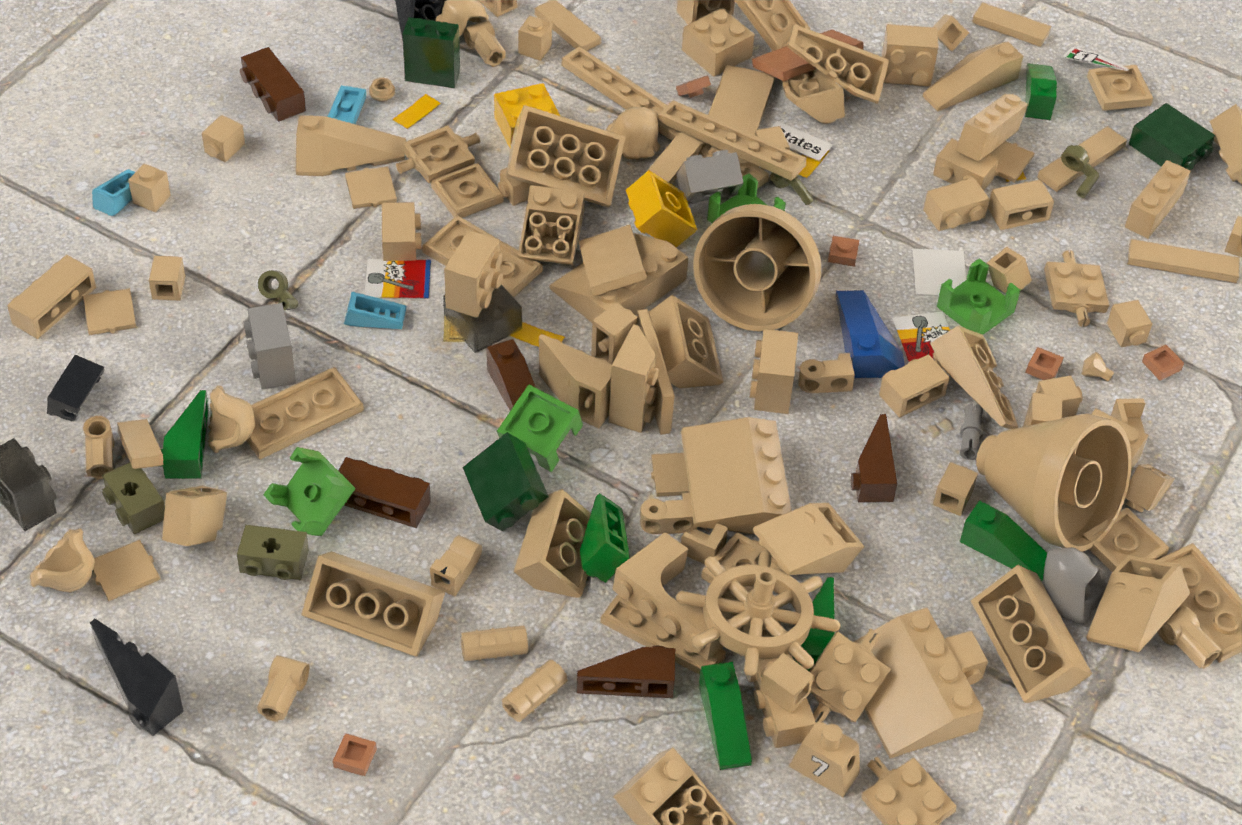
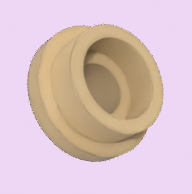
M376 78L369 87V94L375 100L386 101L395 95V87L387 78Z

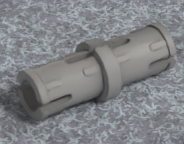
M968 404L964 409V424L960 428V436L962 437L960 456L964 459L968 458V450H971L970 460L977 458L979 441L983 437V427L981 426L983 408L976 404L975 413H972L973 404Z

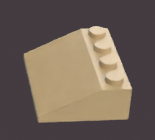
M524 105L516 121L506 176L541 187L583 191L585 201L609 208L612 202L625 136Z
M633 233L647 276L646 280L593 296L583 262L550 284L549 289L591 323L616 302L636 315L637 310L645 309L687 279L688 256L667 241Z
M745 417L682 428L681 436L694 527L714 529L718 523L728 527V531L755 534L752 530L755 526L792 511L776 421Z
M928 608L900 615L875 629V633H879L881 637L871 652L876 659L891 670L865 707V711L889 758L978 731L984 709ZM866 635L855 640L854 642L861 643V641Z

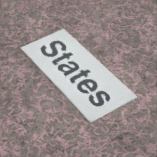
M778 121L772 126H781L790 149L818 161L833 145Z

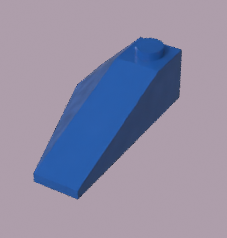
M864 290L836 291L845 353H850L855 374L854 378H882L890 370H897L905 366L902 350Z

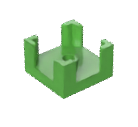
M750 173L743 176L744 184L738 190V194L720 204V192L709 197L707 220L713 223L728 210L742 205H767L756 196L758 180ZM778 196L775 197L774 207L785 211L786 202Z
M977 259L969 266L967 279L953 289V280L951 279L941 284L937 308L960 326L983 335L1015 312L1020 289L1013 283H1009L1006 295L1004 296L986 282L989 266L981 259Z
M529 384L498 428L497 434L500 438L508 432L524 441L529 453L536 456L539 466L552 472L559 462L556 450L570 429L572 434L576 436L583 423L579 410Z
M296 447L290 459L302 463L287 486L272 483L263 495L271 504L287 507L301 521H293L291 523L297 531L307 532L309 535L322 536L356 488L319 451Z

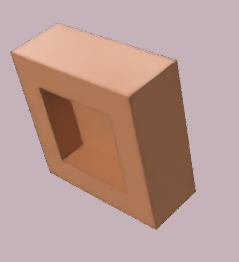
M707 75L675 87L679 96L688 94L689 98L703 94L702 88L710 86L711 83Z
M833 236L828 262L855 267L860 240Z
M1167 345L1144 354L1142 363L1160 381L1181 371L1184 362Z
M1037 347L1027 365L1025 373L1042 380L1053 379L1062 366L1064 357Z
M345 733L333 759L334 768L365 776L377 750L376 742Z

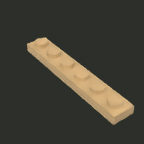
M672 100L658 114L659 123L718 149L728 150L729 153L737 152L739 158L791 181L806 166V157Z

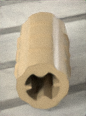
M508 626L497 629L492 627V629L478 631L476 629V631L461 633V649L464 661H481L482 659H497V657H513L514 655L528 654V639L525 626Z
M549 659L540 668H536L535 672L528 678H524L520 685L512 688V691L502 699L503 708L515 721L521 722L530 713H534L538 706L542 703L544 704L552 694H556L557 690L568 682L567 674L559 664Z

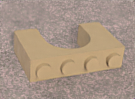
M665 532L616 568L612 590L638 608L645 616L650 617L662 626L669 634L674 635L686 644L693 652L708 660L724 646L716 640L699 649L693 647V637L708 630L704 620L703 608L680 604L663 588L666 583L684 570L688 554L687 547ZM730 591L721 597L738 601ZM721 611L726 620L738 615Z

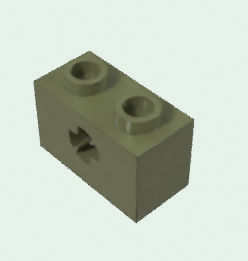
M129 462L102 475L105 488L101 489L107 504L109 506L115 505L117 508L115 513L122 526L128 525L134 535L164 521V500L142 468L132 469Z
M245 524L237 551L239 572L251 576L263 575L277 577L282 580H301L309 552L307 532Z

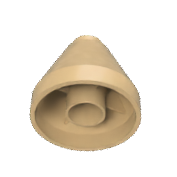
M748 204L728 210L718 217L703 233L694 254V277L698 290L706 304L726 322L746 330H775L793 322L810 304L820 284L821 259L814 239L803 224L792 215L768 205Z
M1080 414L1006 430L997 436H988L980 445L976 458L977 470L981 475L985 476L987 483L1046 542L1061 548L1073 547L1081 552L1093 548V543L1096 540L1100 542L1114 525L1112 522L1118 517L1127 495L1132 465L1130 442L1123 427L1114 420L1091 414ZM1108 519L1107 527L1093 536L1095 539L1089 541L1082 537L1084 533Z

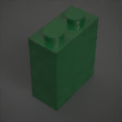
M408 17L402 34L405 81L455 88L460 74L459 24Z
M1165 103L1134 125L1129 145L1161 167L1168 160L1191 171L1196 163L1202 159L1206 160L1211 155L1214 149L1212 144L1215 134L1168 103Z
M508 432L462 467L485 523L501 531L512 527L516 521L529 511L537 508L542 501L549 497L525 442Z

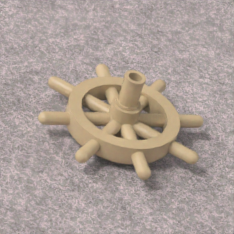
M766 550L760 553L758 565H742L728 570L714 557H707L704 564L715 578L710 583L706 595L680 591L676 595V600L680 604L703 608L704 620L708 630L693 637V647L699 649L717 640L730 651L745 656L744 672L748 676L756 674L758 659L778 658L782 653L786 655L790 653L804 668H811L814 665V660L801 647L810 632V628L837 632L841 626L840 622L836 619L814 615L813 603L808 593L821 587L822 579L819 576H813L799 583L790 575L771 568L772 555ZM749 586L754 587V589L750 590L749 592L744 588ZM730 591L738 601L721 597ZM791 603L796 612L778 608ZM721 611L738 615L726 620ZM778 622L795 626L787 632ZM746 626L749 629V634L738 629ZM767 629L773 637H761L762 630Z

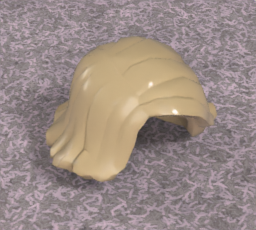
M446 0L442 14L436 17L438 22L459 24V38L463 34L468 20L480 23L489 19L483 4L478 0Z
M646 107L627 108L606 129L609 132L625 136L622 156L628 159L638 160L640 158L652 157L655 151H659L660 144L657 141L659 131L658 113L653 109Z
M217 385L210 393L211 403L209 406L212 413L209 417L210 425L208 426L210 429L208 436L210 438L207 441L214 453H219L222 449L242 445L251 436L255 426L254 412L251 404L241 398L228 395L222 386Z
M81 528L76 530L69 529L61 540L57 542V545L47 552L45 559L35 566V569L30 574V585L32 587L39 585L71 593L86 585L91 578L95 559L83 541V531Z

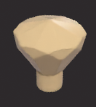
M1095 352L1084 360L1081 374L1086 377H1101L1109 381L1114 372L1106 367L1101 355Z

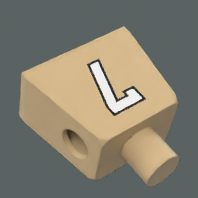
M817 721L800 745L789 767L844 798L860 774L859 744L843 734L842 729L838 725H827L822 721Z

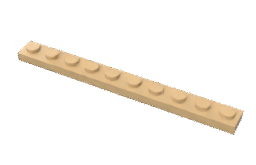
M580 46L562 57L561 66L624 109L646 107L655 110L659 114L667 106ZM658 122V132L673 141L680 131ZM702 142V149L697 155H702L703 158L712 157L709 154L710 145ZM759 166L740 167L742 177L750 173L758 180L757 189L768 182L769 173Z

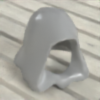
M1073 547L1052 549L1047 553L1042 584L1060 615L1078 624H1084L1089 618L1090 611L1097 608L1107 586V583L1101 578L1100 569L1091 562L1085 553ZM1089 583L1091 588V595L1089 599L1085 601V589L1086 585Z

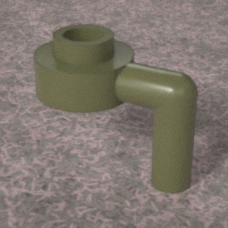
M1069 145L1062 153L1061 160L1069 169L1081 171L1087 176L1076 191L1077 196L1085 198L1098 180L1099 173L1088 163L1089 156L1083 147Z
M773 172L771 173L770 180L776 188L781 189L790 185L805 205L813 202L814 198L797 176L791 181Z
M269 270L261 274L258 279V289L264 297L271 299L279 298L280 301L278 303H282L284 310L296 309L298 307V300L287 291L288 280L282 272ZM274 279L279 282L276 290L271 285Z

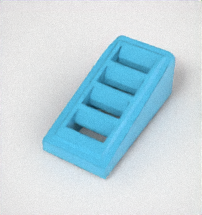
M127 169L93 189V207L110 216L120 212L132 200L130 186L127 182H129L128 180L135 172Z
M352 292L344 324L357 327L402 329L407 306ZM396 313L395 318L390 317V314Z

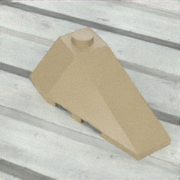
M794 24L787 48L854 96L876 104L879 102L889 59Z
M1008 41L969 53L923 93V98L938 112L1017 80L1023 55Z
M818 69L782 81L785 96L819 122L829 124L835 122L836 119L845 117L843 88Z
M299 115L296 132V175L327 176L332 175L333 170L346 168L347 171L356 170V166L368 163L372 166L404 161L405 153L402 151V143L406 142V138L327 116Z
M956 326L930 343L934 350L933 358L935 362L1001 427L1008 429L1018 428L1010 402L1000 392V388L1004 384L1002 379L993 372V368L997 364L982 334Z

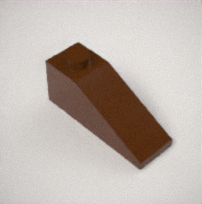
M514 339L487 347V371L511 411L529 384L535 388L536 386L526 360Z
M880 414L859 457L856 473H851V490L856 491L858 502L894 501L897 478L886 414Z
M664 646L641 647L578 670L576 694L673 698L675 648H666Z

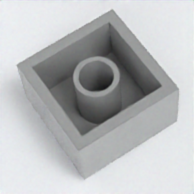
M728 150L714 152L712 157L703 158L702 155H694L686 158L687 161L683 162L677 172L679 188L685 193L688 204L707 201L716 192L721 193L720 198L734 196L744 183L737 152L729 153Z
M282 303L248 308L249 320L243 322L246 338L252 339L247 340L246 343L249 358L251 360L255 359V361L251 362L253 378H259L261 389L296 384L292 345Z

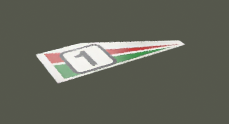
M1071 47L1062 56L1063 58L1119 70H1129L1096 52Z

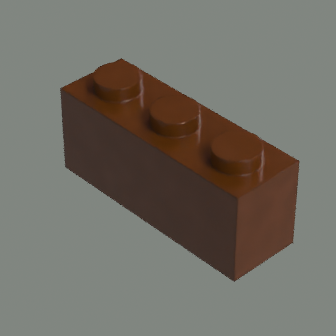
M269 47L241 57L242 68L239 70L244 83H249L254 96L262 100L268 114L272 113L279 122L306 111L304 91Z
M348 457L344 459L338 470L356 488L344 506L417 528L431 502L430 483L420 478H412L396 473L392 469L380 468L363 460H355Z

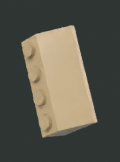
M331 551L318 555L301 615L417 657L437 622L446 591Z
M1017 565L971 600L1023 702L1030 703L1066 693L1092 675L1090 668L1037 573Z

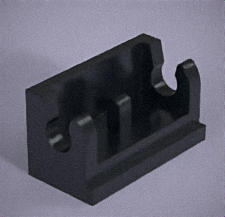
M74 355L48 395L47 414L74 421L77 415L73 413L78 414L80 407L95 383H98L101 379L100 376L104 373L105 367Z

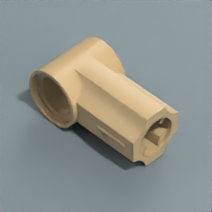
M486 20L465 27L463 35L469 49L475 48L486 64L492 67L500 65L501 61L506 58V51L496 39L491 22Z
M93 416L87 419L83 425L86 447L87 476L98 480L103 479V474L114 470L113 447L115 441L109 420L103 416Z
M1182 606L1178 608L1157 631L1165 643L1169 645L1176 644L1199 668L1204 669L1209 666L1221 653V649L1199 628L1197 616L1188 607Z
M277 655L270 667L269 682L257 706L258 713L262 714L267 720L274 722L284 720L297 691L301 692L307 683L310 665Z

